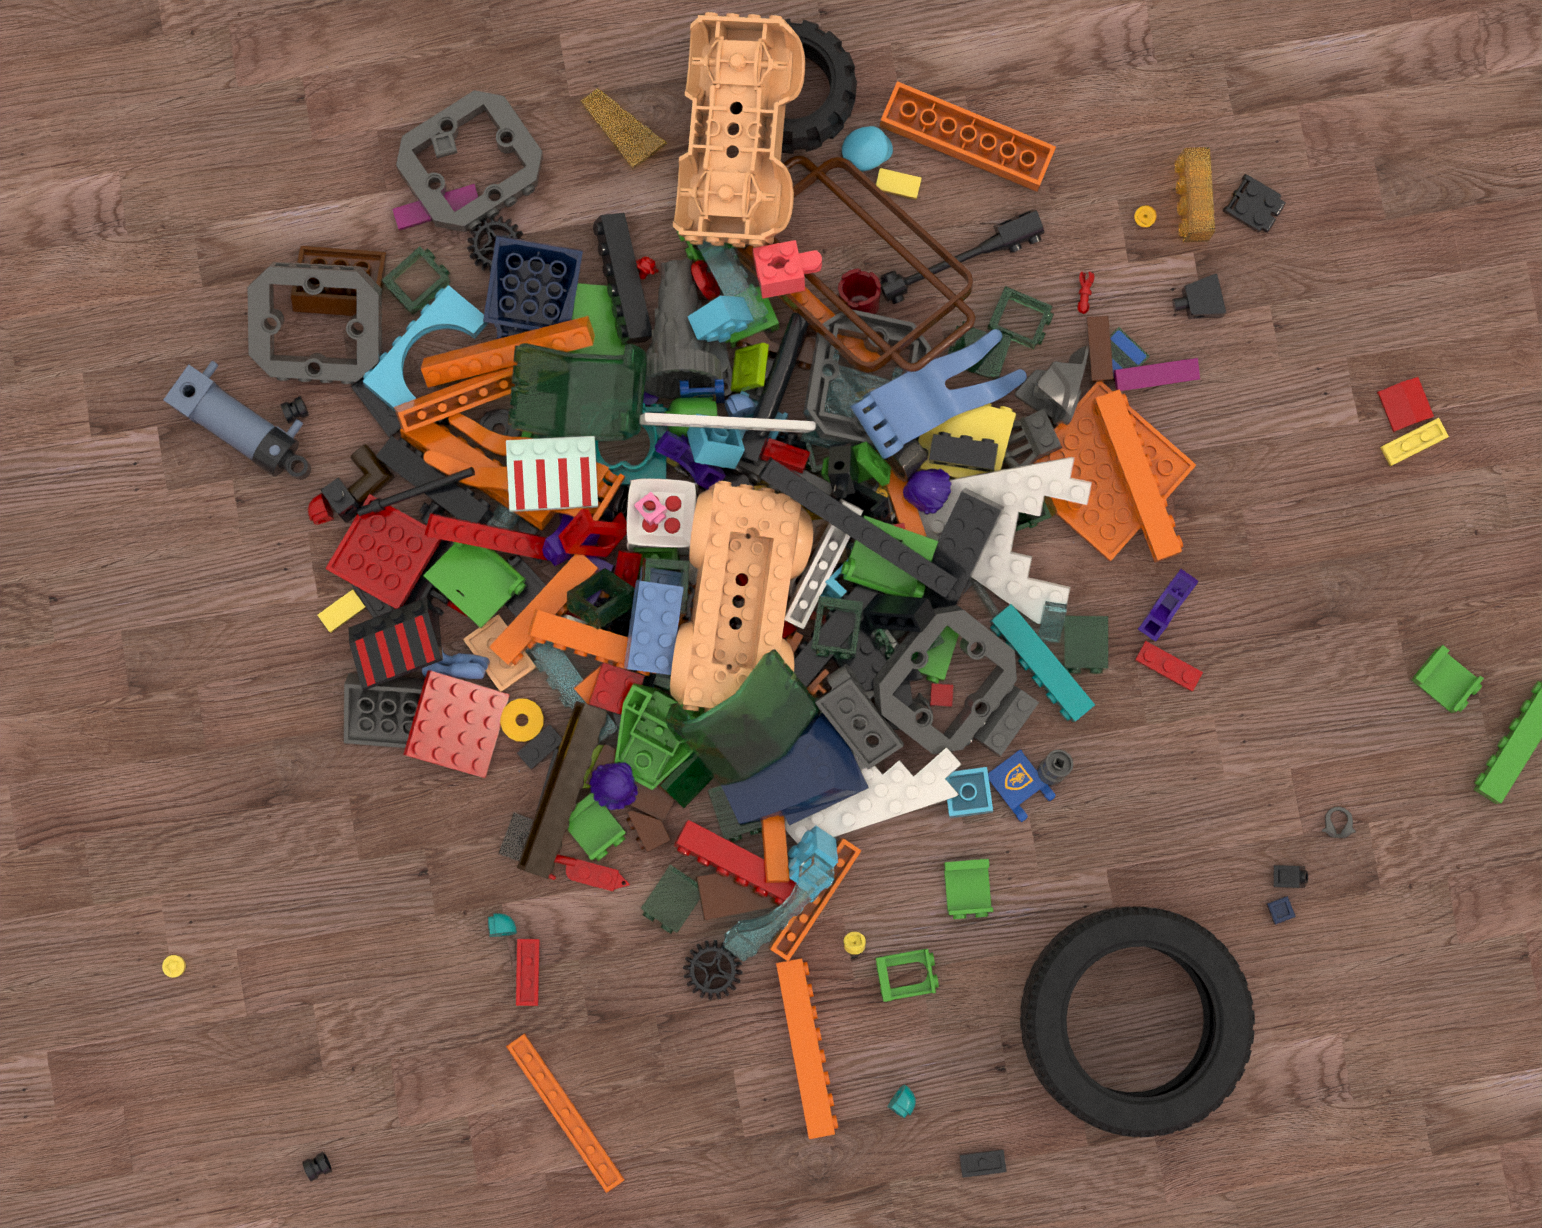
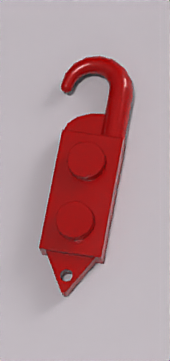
M560 854L556 855L554 863L566 865V875L572 881L613 892L615 889L630 885L619 873V870ZM552 874L549 875V878H550V879H552V880H555V879H556V877H555L554 875H552Z

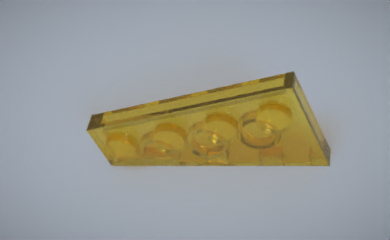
M597 88L581 100L582 105L632 169L667 144L664 139L658 137L646 125L644 126L632 114L626 112L600 89Z

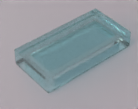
M1045 601L1038 632L1041 640L1059 643L1067 604Z

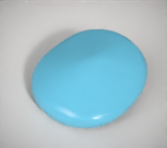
M875 126L862 127L852 131L845 138L842 145L843 158L849 160L860 171H868L878 167L887 161L893 152L890 139L881 129Z

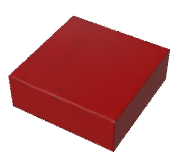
M931 683L930 706L952 707L953 685Z

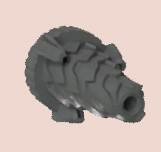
M687 258L661 264V283L658 291V308H655V327L652 330V343L640 363L639 375L642 390L659 398L676 399L681 397L680 381L684 380L689 381V388L715 387V379H723V374L729 367L727 356L719 341L707 342V340H697L687 317L702 308V302L698 299V287L691 270L692 261Z

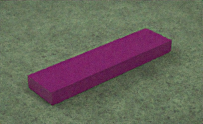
M471 184L446 192L444 198L453 211L456 212L478 198L475 184ZM419 201L392 209L399 231L432 221Z
M1198 358L1114 370L1116 390L1125 391L1199 380Z

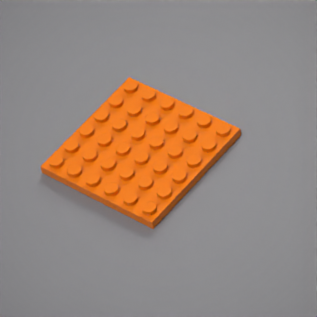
M1099 381L1078 402L1071 422L1068 425L1061 423L1054 429L1062 448L1036 460L1033 464L1075 457L1071 478L1092 482L1088 504L1085 505L1051 497L1057 510L1056 515L1110 562L1141 526L1093 404L1095 398L1113 392L1102 381ZM1126 406L1129 414H1133L1136 420L1134 428L1137 435L1141 434L1143 438V451L1151 459V472L1158 477L1160 495H1164L1167 499L1195 468L1196 464L1134 409Z

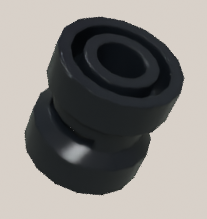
M301 396L294 398V401L291 403L284 402L280 404L289 424L295 422L296 418L309 416Z
M324 1152L317 1154L314 1159L308 1158L302 1161L303 1168L310 1181L318 1179L321 1174L326 1175L332 1172L331 1164Z

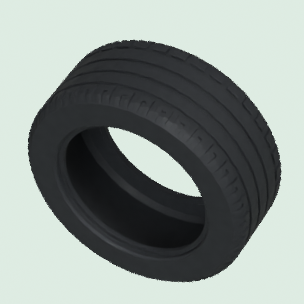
M1116 907L1092 913L1073 922L1062 932L1060 931L1045 946L1030 970V975L1024 986L1020 1008V1029L1022 1030L1021 1037L1024 1049L1026 1050V1056L1031 1068H1033L1034 1074L1053 1099L1074 1116L1093 1127L1112 1134L1140 1138L1157 1135L1163 1136L1172 1134L1177 1130H1184L1191 1127L1195 1122L1202 1121L1209 1116L1210 1112H1214L1224 1103L1223 1100L1226 1097L1228 1098L1234 1091L1237 1081L1240 1082L1246 1070L1244 1067L1249 1062L1252 1052L1250 1048L1254 1042L1255 1030H1253V1024H1255L1254 1010H1252L1253 1000L1251 991H1248L1245 975L1241 972L1240 965L1234 956L1229 953V949L1213 933L1199 925V923L1180 914L1150 907ZM1129 947H1148L1176 961L1194 982L1203 1007V1032L1193 1059L1171 1081L1157 1088L1142 1092L1116 1091L1097 1083L1079 1064L1071 1048L1067 1033L1068 1004L1078 980L1091 965L1105 955Z

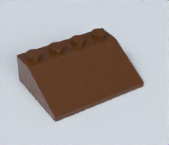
M300 246L297 263L360 266L381 287L383 296L386 252ZM310 278V282L313 285H320L317 278ZM292 285L291 301L293 312L345 316L357 314V289L324 287L319 294L311 295L305 292L303 286Z

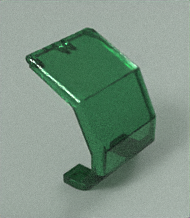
M528 343L515 346L514 362L517 363V366L513 365L511 382L515 386L511 387L510 405L513 406V409L509 408L508 424L511 425L512 429L555 438L594 436L595 441H625L639 434L641 431L640 415H642L647 364V355L642 348L633 344L625 345L624 355L569 353Z
M773 649L769 653L764 654L734 695L692 720H689L690 716L679 703L671 704L666 717V724L668 729L705 773L720 784L728 786L746 781L786 756L819 709L815 703L816 699L808 693V689L799 678H796V674L787 663H784V659L776 649Z

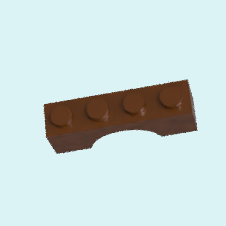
M764 331L735 342L738 348L759 343L769 344L767 357L769 355L775 357L780 346L772 342L765 335ZM806 336L796 362L798 368L810 371L815 338Z

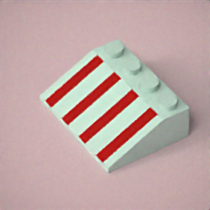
M594 436L506 440L510 512L598 507Z

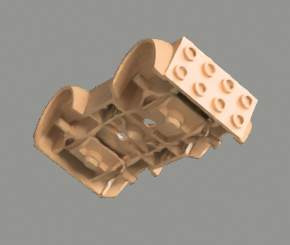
M706 12L705 16L698 15V18L691 23L689 63L685 96L693 101L689 148L687 153L679 157L677 199L673 227L679 232V235L685 238V241H690V244L703 245V241H706L713 246H724V243L732 244L733 247L745 248V244L753 245V248L772 245L774 236L783 231L790 221L794 192L791 175L786 166L781 162L786 104L798 97L804 83L805 55L799 36L781 16L771 15L769 19L761 18L760 15L749 14L748 18L739 17L738 14L728 13L725 17L718 16L717 13ZM734 102L742 104L743 109L741 113L733 114L730 108ZM732 124L739 125V132L736 135L729 134L728 130ZM730 146H736L739 150L735 158L727 156V149Z
M718 481V483L710 486L708 490L699 494L695 507L689 559L690 563L698 569L691 621L680 625L676 638L670 692L672 697L678 701L677 704L683 705V710L699 711V708H705L704 713L720 714L721 711H726V716L742 718L743 714H747V719L764 721V717H771V712L785 702L792 685L794 654L790 644L782 638L790 581L798 577L807 565L813 542V524L810 515L801 507V504L784 493L776 494L775 490L770 488H762L757 491L753 490V486L745 484L732 487L731 482ZM739 573H743L748 577V582L745 586H739L735 581ZM736 595L744 599V604L741 608H736L732 603V599ZM732 617H738L742 622L741 627L737 630L729 626V621Z

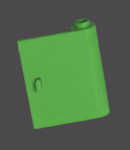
M578 283L572 320L589 316L595 337L593 346L562 353L567 367H579L580 363L587 360L599 363L628 364V344L622 345L621 338L617 335L616 318L612 313L613 303L607 292L608 286Z
M864 515V518L930 561L932 560L938 544L937 540ZM857 540L854 542L848 562L845 561L841 569V574H844L843 579L889 595L922 598L924 594L925 584Z
M453 542L454 545L423 576L477 626L482 628L515 593L519 595L524 590L526 579L494 550Z

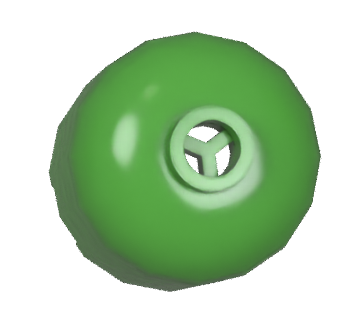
M679 397L671 402L668 411H665L664 414L717 416L716 402L712 401V397ZM668 426L671 433L679 437L682 435L688 437L687 431L689 427Z

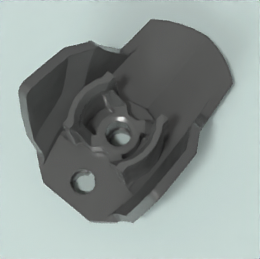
M1084 346L1075 351L1070 356L1069 363L1054 361L1047 371L1035 370L1016 390L1014 395L1036 411L1045 409L1047 416L1052 419L1054 425L1058 426L1061 423L1068 425L1074 416L1080 398L1081 390L1079 388L1084 374L1089 346Z

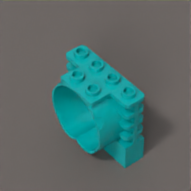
M607 399L606 403H601V406H599V403L593 402L586 406H581L580 437H595L597 463L609 467L610 472L617 476L619 474L624 475L625 479L622 484L630 485V480L667 479V457L656 452L654 446L667 431L668 426L642 425L649 435L650 448L646 458L638 465H631L627 461H620L615 465L608 464L599 452L598 443L601 432L609 423L619 419H630L640 424V415L644 413L664 414L665 411H668V408H665L663 404H651V407H646L645 403H641V400H628V403H619L617 399ZM605 478L602 479L604 483L612 484Z

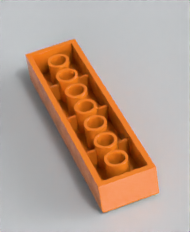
M898 81L880 121V127L1036 192H1038L1056 149V146Z

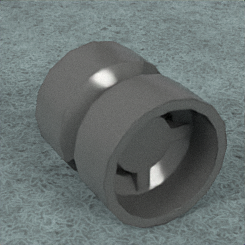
M1060 749L1053 750L1039 764L1037 770L1039 778L1048 785L1061 783L1072 771L1073 759L1066 751Z

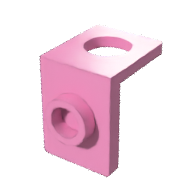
M652 492L634 504L635 508L650 526L653 523L657 525L666 518L667 508L664 505L662 506ZM646 501H653L656 509L652 513H646L643 510V504Z

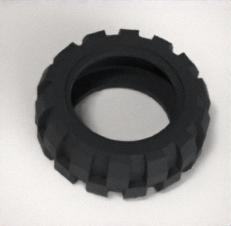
M784 19L799 36L805 57L815 62L824 71L830 85L827 99L815 112L797 119L784 118L781 153L794 154V150L805 149L806 152L822 147L824 141L834 139L844 128V123L851 116L855 104L857 80L855 77V65L850 53L845 52L842 47V41L831 31L825 33L819 29V24L803 20L802 24L791 23L790 19ZM734 102L730 108L733 114L741 113L743 109L742 104Z

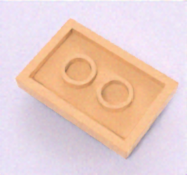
M498 614L482 628L479 627L463 640L474 655L489 659L490 663L485 671L499 691L503 692L537 667L525 651L523 652L524 658L516 666L514 664L509 666L489 648L508 627Z

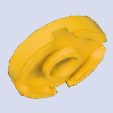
M519 698L511 701L504 707L500 724L503 732L509 738L517 742H526L532 740L541 732L544 726V716L541 708L535 702ZM520 714H525L528 717V723L525 726H518L516 723V718Z

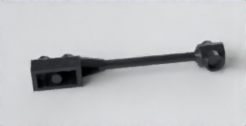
M1031 209L993 226L996 232L995 235L980 243L979 246L954 257L962 263L982 253L987 254L1008 249L1010 253L1022 249L1021 243L1026 241L1029 244L1042 240L1040 235L1044 234V228L1037 210ZM942 261L928 269L933 274H937L951 266L946 261ZM895 270L880 276L881 291L887 302L892 301L893 304L905 300L903 295L907 294L909 285L925 278L919 272L905 278L897 274Z

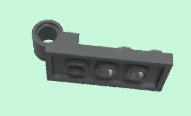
M848 664L843 665L827 676L833 690L816 700L815 703L867 769H870L903 747V741L864 693L865 689ZM860 718L865 721L866 725L856 727L853 721ZM874 735L879 739V742L870 744L866 738Z

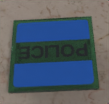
M1120 327L1110 335L1113 378L1114 370L1141 366L1150 357Z

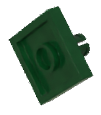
M691 754L670 773L671 775L660 786L685 808L714 776Z

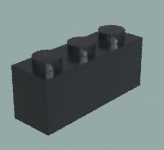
M938 432V435L933 434L929 463L993 472L995 471L998 444L994 443L992 439L982 438L981 441H977L967 435H960V438L951 437V434L947 432Z
M876 594L863 610L871 628L923 632L936 616L928 598Z

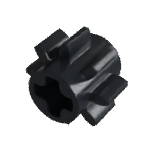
M431 501L429 505L424 502L419 510L423 514L420 519L425 523H428L430 513L446 516L443 514L445 509L434 501Z

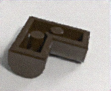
M367 444L357 449L350 457L364 475L347 489L363 505L369 494L374 496L395 477L381 460L376 457V454Z

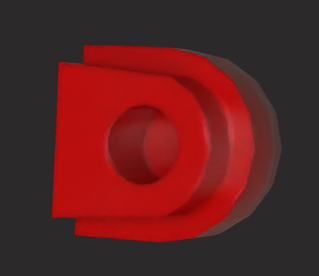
M321 493L312 498L308 505L310 521H313L315 525H320L334 520L331 505L324 494Z

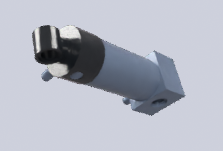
M214 361L209 363L203 373L190 365L186 367L163 399L166 403L238 450L273 477L278 476L283 470H286L297 480L306 479L310 475V463L304 457L295 454L299 441L294 437L303 425L300 420L296 419L286 433L230 396L212 381L210 377L218 367V364ZM297 463H303V470L295 473L294 466Z

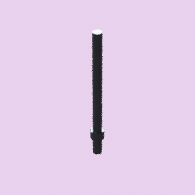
M473 467L390 497L372 500L370 504L357 508V513L359 516H363L371 512L383 511L385 507L474 476L475 470Z

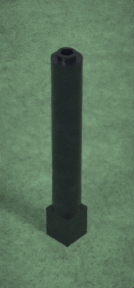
M798 313L791 314L752 418H776L810 328V324ZM745 431L742 439L745 451L740 461L759 467L770 431Z

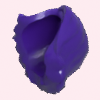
M935 468L913 473L908 483L904 486V498L919 511L924 512L925 515L936 513L943 507L951 493L950 487L952 483L949 481V474L942 469L937 470Z
M619 762L599 765L592 772L589 782L591 793L594 794L595 802L598 801L601 807L606 806L608 810L623 809L626 805L635 802V796L638 794V787L634 782L635 779L631 766L627 763Z

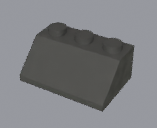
M1014 686L1009 694L1004 696L1000 701L1001 704L998 709L989 715L986 724L981 729H978L973 738L998 757L1002 756L1039 703L1016 686Z

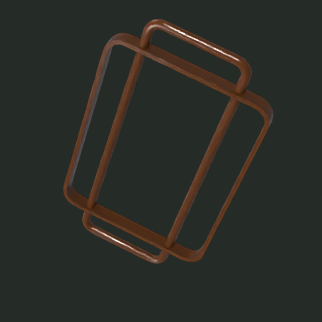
M793 156L783 163L788 170L796 164H802L811 172L793 186L794 198L819 179L949 300L907 336L891 347L814 273L804 274V277L885 352L873 362L861 361L790 293L780 295L855 368L862 372H875L892 359L905 371H919L974 326L976 320L975 313L963 302L971 294L973 288V278L970 271L854 164L845 158L835 157L817 167L805 156ZM833 168H843L848 171L966 280L968 285L957 295L951 291L833 182L826 173ZM774 237L773 244L781 243L777 238ZM735 247L737 255L756 273L754 259L743 248ZM955 307L967 317V321L917 362L909 363L899 354Z

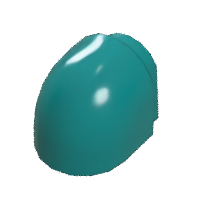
M493 913V916L488 917L489 937L517 934L515 922L510 916Z
M904 1084L895 1093L887 1107L900 1117L905 1118L907 1115H911L915 1108V1095Z

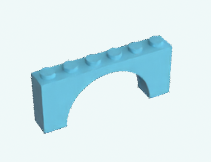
M449 285L437 292L434 297L435 301L431 305L427 304L422 309L419 319L417 321L413 320L407 326V332L402 337H397L392 343L393 348L388 353L384 352L380 356L378 365L374 369L371 368L363 376L364 386L394 411L395 406L417 399L405 384L403 368L408 351L418 339L427 333L441 329L458 330L475 339L489 324L483 322V313Z

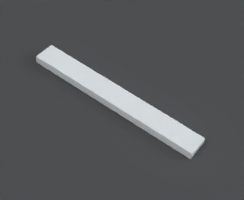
M644 413L640 415L641 425L809 433L816 428L814 421Z

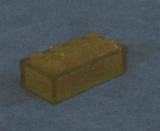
M1210 147L1184 148L1181 154L1178 155V160H1175V173H1179V181L1176 182V193L1180 194L1177 212L1178 215H1181L1182 223H1179V236L1183 237V243L1207 242L1215 233Z

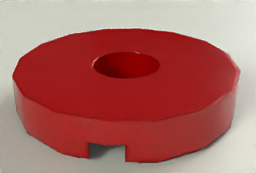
M697 260L691 265L693 277L703 295L709 301H713L720 296L718 281L714 273L707 271V263L703 260Z

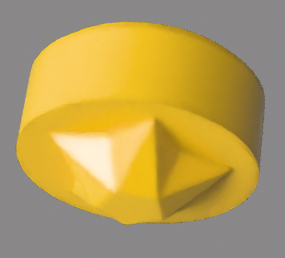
M1143 205L1136 210L1134 218L1139 226L1149 227L1156 221L1157 214L1153 207Z

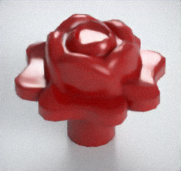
M645 256L636 260L641 279H646L647 274L654 275L659 272L653 259Z

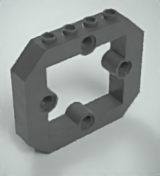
M474 90L403 135L396 167L436 227L467 232L468 230L477 229L476 225H481L484 218L496 217L500 213L499 210L504 207L509 208L518 201V198L523 195L528 196L535 191V187L538 185L543 153L504 96ZM485 111L498 129L496 133L498 149L503 153L514 152L524 168L498 185L491 184L487 186L484 194L454 212L444 198L446 193L444 177L439 173L428 174L416 155L433 144L431 136L444 133L442 130L444 126L450 125L453 127L451 131L455 140L459 134L458 128ZM504 137L512 138L510 143H503L501 140ZM434 182L441 184L436 190L430 188V185ZM493 194L501 196L497 201H492L489 198Z
M272 262L247 287L248 353L270 377H277V380L280 381L296 378L301 382H309L311 379L320 380L322 383L341 381L343 384H353L379 362L382 355V289L360 266ZM310 278H317L320 285H313L310 282ZM273 284L303 286L305 292L311 295L319 294L324 287L357 289V314L353 315L346 325V332L349 337L357 340V359L327 358L320 353H313L309 357L274 355V334L283 326L285 319L281 311L274 309ZM267 318H273L277 325H270ZM358 322L362 324L364 329H355L354 323ZM311 362L318 363L320 370L313 369Z
M853 310L890 346L897 344L916 328L913 322ZM842 312L823 323L836 338L837 334L862 339L868 351H881ZM817 332L803 414L808 421L816 423L815 431L821 439L845 444L852 443L854 446L867 441L874 450H877L865 429L858 424L856 415L851 418L824 412L828 385L837 378L840 367L833 360L835 348ZM923 335L905 348L910 350L908 362H917L931 350ZM822 368L830 369L832 376H826ZM880 423L873 426L874 430H877L880 427H882ZM889 440L884 443V446L888 447L892 442Z
M957 605L933 609L936 616L924 631H910L873 678L875 707L880 714L933 755L940 754L945 748L952 752L963 750L965 746H968L978 729H981L986 724L989 715L998 709L1001 704L1000 701L1013 690L1014 684L1017 681L1015 650ZM948 626L962 637L960 648L963 653L975 660L986 656L997 666L976 693L970 694L966 698L965 707L944 734H942L931 725L933 714L927 707L921 703H913L908 707L893 696V693L913 668L921 669L927 664L929 657L926 651L943 629ZM977 642V647L971 651L972 644ZM918 652L917 658L911 660L912 654ZM979 702H982L981 707L978 710H975V706ZM923 712V716L916 720L917 714Z

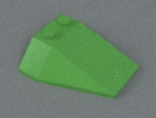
M633 684L623 703L615 763L624 762L630 765L635 781L653 790L702 744L711 724L698 711L683 710V705L677 704L678 701L661 690Z

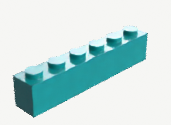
M1012 604L1008 605L989 621L992 625L990 626L991 631L997 637L1001 636L1005 643L1015 650V654L1020 658L1018 660L1020 666L1025 671L1029 669L1034 675L1032 680L1039 688L1041 686L1044 687L1048 692L1045 695L1052 704L1057 703L1061 708L1059 712L1065 720L1076 722L1095 706L1089 696Z

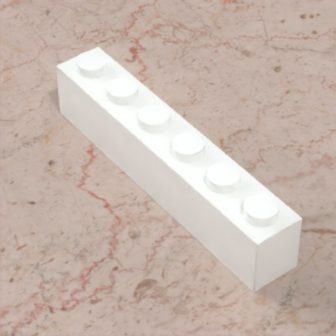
M840 499L839 502L859 515L862 514L861 508ZM828 523L786 607L784 620L804 629L826 586L825 581L829 580L850 538L848 534L831 523Z

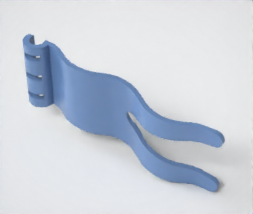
M991 330L970 346L932 360L919 371L904 373L863 396L864 399L850 406L883 459L892 456L902 449L905 443L930 431L948 419L1006 396L1026 380L1025 371L1018 369L985 383L954 390L946 388L945 381L976 364L1002 340V333L999 330ZM869 406L871 410L864 413L862 409ZM880 423L882 427H880L877 430H874L873 426ZM890 440L892 444L885 447L884 443Z

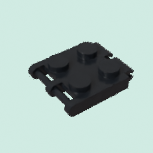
M1244 174L1241 185L1237 190H1234L1233 198L1228 206L1223 208V212L1258 233L1260 230L1268 233L1276 220L1270 214L1278 217L1286 203L1280 199L1281 194L1251 176ZM1246 183H1249L1242 194L1241 191L1243 190L1244 186L1246 185ZM1238 198L1239 200H1238L1237 204L1235 205V207H1234L1233 210H1232L1231 208H1232L1233 204L1235 203L1236 199Z

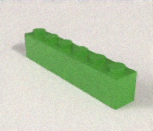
M1542 680L1541 682L1537 681L1531 690L1533 695L1530 700L1526 699L1520 708V711H1522L1518 719L1514 718L1510 723V732L1507 737L1503 736L1497 745L1499 750L1495 755L1492 754L1486 762L1488 767L1484 774L1481 772L1474 782L1476 784L1474 791L1495 804L1503 802L1542 739Z

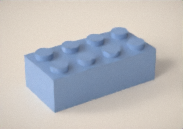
M636 580L624 668L671 675L683 587Z

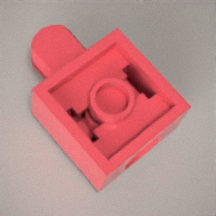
M796 240L753 248L754 265L762 299L805 291L804 274L819 272L822 268L821 254L817 250L799 253Z

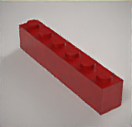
M690 820L684 823L673 845L678 848L677 851L682 855L689 856L690 854L696 857V861L706 867L711 865L717 868L716 872L720 875L735 877L736 883L744 887L748 885L754 887L755 893L763 897L769 895L775 899L774 902L782 907L786 908V906L794 905L802 889V886L791 879L788 882L766 883L764 859Z

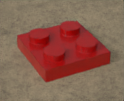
M602 662L588 704L622 715L623 703L632 685H642L645 676Z

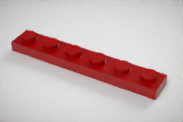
M430 513L425 531L427 537L547 560L542 549L545 539L548 537Z

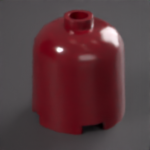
M859 268L849 270L843 274L838 284V297L852 310L876 315L879 310L881 294L879 278L873 272L868 273L861 271Z

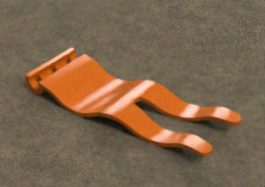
M460 413L448 418L451 425L465 433L476 443L502 456H507L506 440L533 439L497 434ZM432 450L424 454L425 463L446 475L473 467L475 475L458 481L460 483L477 488L499 489L509 492L507 466L491 468L474 466ZM596 462L598 498L603 500L602 503L598 502V507L554 509L549 511L563 513L574 518L581 509H589L593 520L599 521L625 479V476L622 474L617 476L610 472L609 467ZM605 478L607 481H609V482L612 483L613 485H612V486L607 485L606 483L603 482L602 479Z

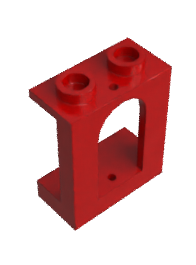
M581 509L558 537L567 554L607 557L627 534V522L623 513H619L612 522L595 521L589 509ZM591 533L601 534L597 541L599 547L581 544Z

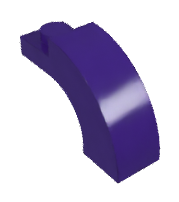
M666 431L654 446L656 452L682 465L692 475L695 483L706 489H709L710 486L718 483V481H722L726 476L719 466L696 463L689 439L684 435L679 437Z
M1180 569L1154 603L1138 630L1156 642L1182 603L1195 588L1198 580Z

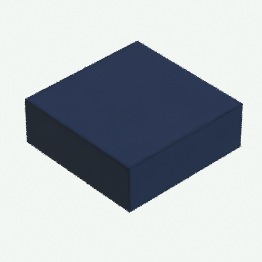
M1288 896L1266 904L1275 925L1296 917Z

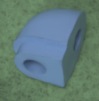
M743 394L731 395L724 401L729 417L743 418L754 413L756 409L752 399Z

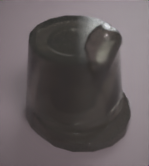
M913 439L905 443L898 452L886 458V461L890 465L892 472L901 481L906 482L927 461L929 453L926 448H923L918 441Z

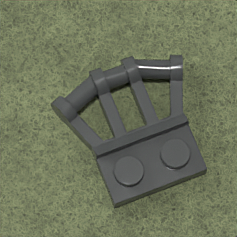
M1045 409L1025 418L1022 417L1019 421H1014L1012 429L1022 428L1023 430L1010 436L1007 446L1024 438H1027L1029 443L1011 452L1006 449L1003 463H1006L1010 468L1030 465L1036 460L1062 448ZM1030 451H1033V453L1022 464H1018L1014 460L1019 456H1022Z

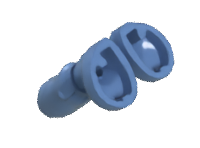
M442 648L443 660L422 668V673L426 677L427 671L431 670L454 678L482 679L490 661L487 657L474 654L458 653L449 656L443 653Z

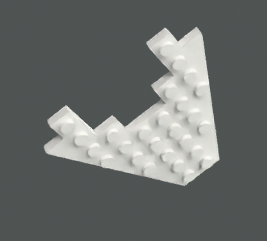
M1075 457L950 479L949 481L952 483L950 487L951 493L940 510L928 515L918 510L926 536L938 541L963 489L967 488L1004 506V510L971 577L1007 603L1012 604L1017 610L1037 624H1040L1042 621L1045 605L1066 609L1071 587L1028 577L1032 556L1011 552L1019 512L1040 516L1045 496L1085 505L1088 504L1092 482L1071 478Z
M874 690L864 692L869 699L874 697ZM860 718L853 721L856 727L866 725L865 721ZM945 748L915 776L910 773L900 760L882 774L875 765L867 769L851 749L869 788L790 826L784 816L785 830L797 844L802 840L804 833L811 830L815 825L832 837H837L957 797L959 794L946 778L962 764L948 748Z

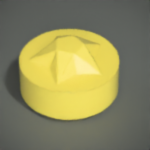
M850 932L844 937V949L848 953L860 954L864 951L866 947L864 935L859 932Z
M171 955L164 960L162 969L169 977H179L184 973L186 963L182 957Z

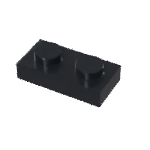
M549 724L517 754L532 770L552 753L555 748L560 746L562 738Z
M1003 1149L959 1155L962 1178L1006 1172Z

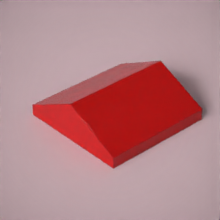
M1418 377L1377 392L1393 432L1434 417Z

